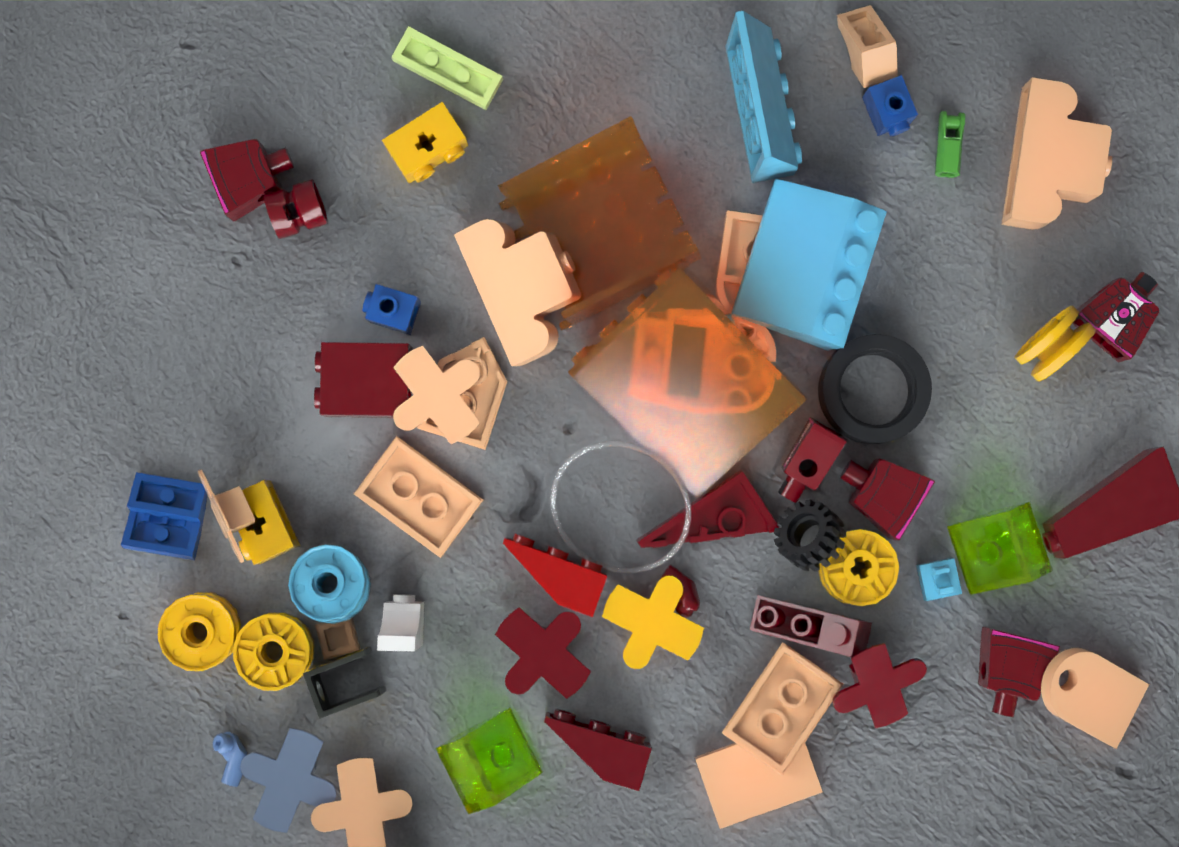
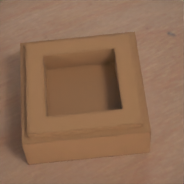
M353 617L350 620L336 624L318 623L315 625L324 660L361 650Z

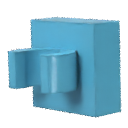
M955 558L916 565L925 601L962 594Z

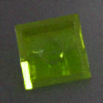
M1030 502L998 509L947 526L970 595L1033 582L1053 571Z
M511 708L505 709L472 726L435 748L468 814L497 805L543 773Z

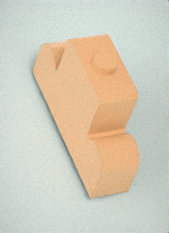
M1032 77L1022 87L1001 225L1031 230L1040 229L1060 215L1062 210L1061 199L1088 203L1103 193L1105 177L1109 175L1112 167V156L1108 155L1112 129L1108 125L1068 119V116L1076 109L1078 103L1077 94L1069 84Z
M489 219L479 221L454 234L511 366H523L554 350L558 343V331L553 323L544 320V316L579 300L581 297L580 289L572 274L575 271L574 262L567 251H562L557 237L554 234L541 231L515 244V233L509 225Z

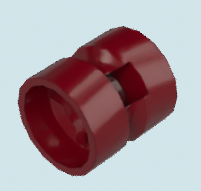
M313 179L293 185L291 192L280 189L264 194L266 209L279 239L298 234L302 226L310 230L328 224L326 210ZM292 202H294L298 217L295 218L292 217L288 206Z

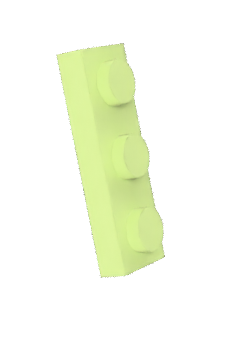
M409 26L392 55V60L395 63L484 110H487L503 81L502 75Z

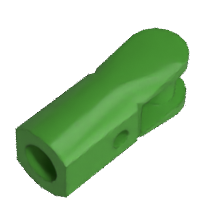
M946 111L940 112L935 170L937 177L954 178L960 176L965 113L960 112L958 116L947 115ZM946 129L956 130L955 137H945Z

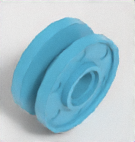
M327 544L313 547L301 555L291 569L288 583L291 600L301 613L318 622L330 624L350 620L358 614L369 598L371 585L368 570L357 556L341 546ZM328 576H336L338 581L336 589L331 593L325 594L322 589L324 580Z

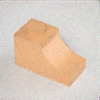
M869 5L837 15L838 28L842 33L849 52L851 68L863 88L898 77L896 41L872 6Z

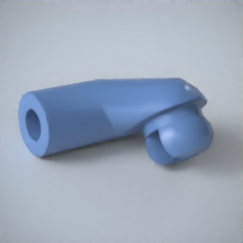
M225 732L217 734L213 739V749L222 754L227 761L221 782L237 787L242 777L241 761L248 755L247 751L234 733Z

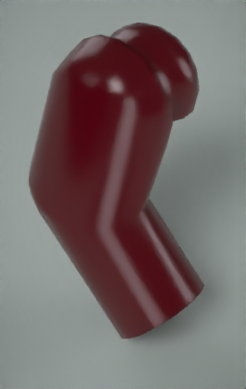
M670 564L660 579L664 576H674L680 580L683 586V593L675 610L682 617L689 618L700 607L696 584Z

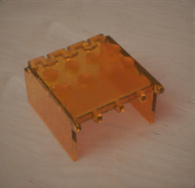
M632 116L498 185L501 193L507 197L499 203L501 210L504 211L515 206L524 226L514 230L515 238L519 239L527 234L532 236L541 231L554 234L562 251H567L574 262L575 271L572 274L580 289L581 297L579 300L566 305V310L561 312L565 319L558 324L561 331L688 268L690 264L702 259L688 230L675 236L672 232L684 225L672 198L659 204L656 199L668 193L656 166L643 172L640 169L649 164L652 158L644 142L639 138L641 136Z

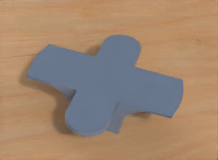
M289 728L277 760L257 752L249 753L242 759L240 769L243 776L248 780L266 786L253 817L254 821L270 830L287 833L301 801L315 807L335 801L337 791L333 783L314 775L316 760L324 741L307 731Z

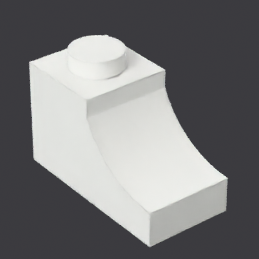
M395 594L393 595V601L384 602L377 651H416L423 645L424 602L415 601V595Z

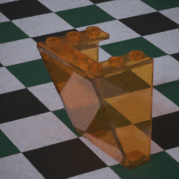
M670 267L654 282L658 288L650 296L646 297L642 293L626 308L630 314L620 324L613 320L598 334L602 338L599 343L585 346L571 359L575 365L568 373L698 498L807 400V396L690 269L681 267L672 269Z

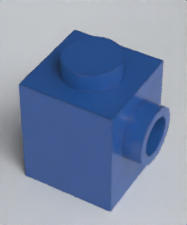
M902 75L869 87L862 97L877 136L889 132L890 137L909 130V124L918 115Z
M376 284L373 292L368 291L362 311L366 313L365 319L372 324L411 335L421 301L417 296Z

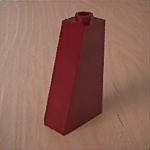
M1164 446L1143 450L1042 523L1045 533H1042V539L1047 551L1050 554L1053 553L1054 558L1066 559L1178 520L1179 487Z

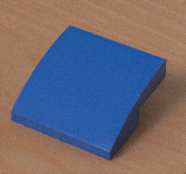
M136 472L127 504L130 513L121 546L124 549L195 560L207 502V492L203 484Z

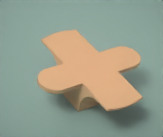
M421 346L407 353L393 367L413 393V396L399 405L394 412L393 419L398 428L410 431L431 417L448 442L453 444L468 436L479 425V420L461 397L462 393L479 380L480 370L475 362L468 359L461 360L443 373L426 349Z
M198 470L218 524L225 538L229 539L239 562L243 563L244 559L233 533L255 522V517L240 486L215 495L203 471Z
M357 758L338 764L337 772L341 800L318 805L311 814L313 827L320 832L346 829L348 847H386L385 821L408 815L413 805L411 796L404 790L380 793L373 758Z

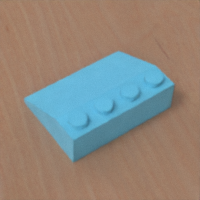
M738 11L735 13L725 47L752 183L793 176L798 169V164L802 163V152L799 142H793L791 129H795V117L793 109L786 106L784 95L788 94V81L786 74H780L778 61L782 58L779 39H773L771 27L745 11Z
M775 179L731 315L827 351L844 348L887 211L855 198Z

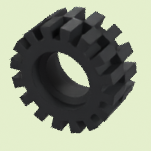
M811 499L805 500V505L800 501L794 503L796 510L793 511L788 507L784 511L788 515L787 518L784 519L780 516L777 521L782 525L781 528H775L774 534L779 537L774 539L775 545L779 548L777 550L796 567H800L804 571H809V568L813 571L820 570L819 563L824 567H828L831 565L828 558L832 556L836 560L840 554L835 550L837 547L843 549L845 545L840 539L846 537V531L842 528L844 527L843 521L827 506L817 500L816 502ZM818 524L819 532L816 538L810 544L801 546V538L805 531Z

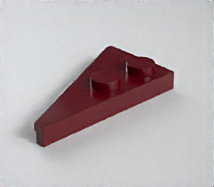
M740 470L636 541L641 548H658L685 542L696 543L719 540L724 537H742L747 534L762 532L773 533L775 528H779L744 472Z

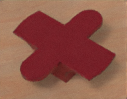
M520 607L504 619L495 635L520 657L505 677V685L511 693L517 695L526 693L541 676L566 699L583 686L591 671L567 647L581 629V622L576 614L568 611L562 612L547 628L538 624Z
M885 643L866 648L851 658L853 664L849 665L855 684L839 691L834 696L833 706L835 710L840 713H848L866 705L875 728L890 725L906 716L908 711L900 689L920 681L925 676L927 671L925 663L921 659L914 658L893 667Z

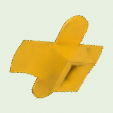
M662 577L657 582L649 599L619 584L609 595L602 617L632 632L623 651L624 662L630 668L641 669L645 667L657 645L686 660H689L698 648L704 627L674 612L683 593L682 583L676 577Z

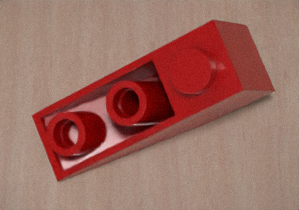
M514 534L513 539L504 538L503 544L558 605L593 617L608 576L601 572L602 565L587 559H582L581 564H577L567 560L569 553L548 546L547 552L533 547L534 540L519 534Z

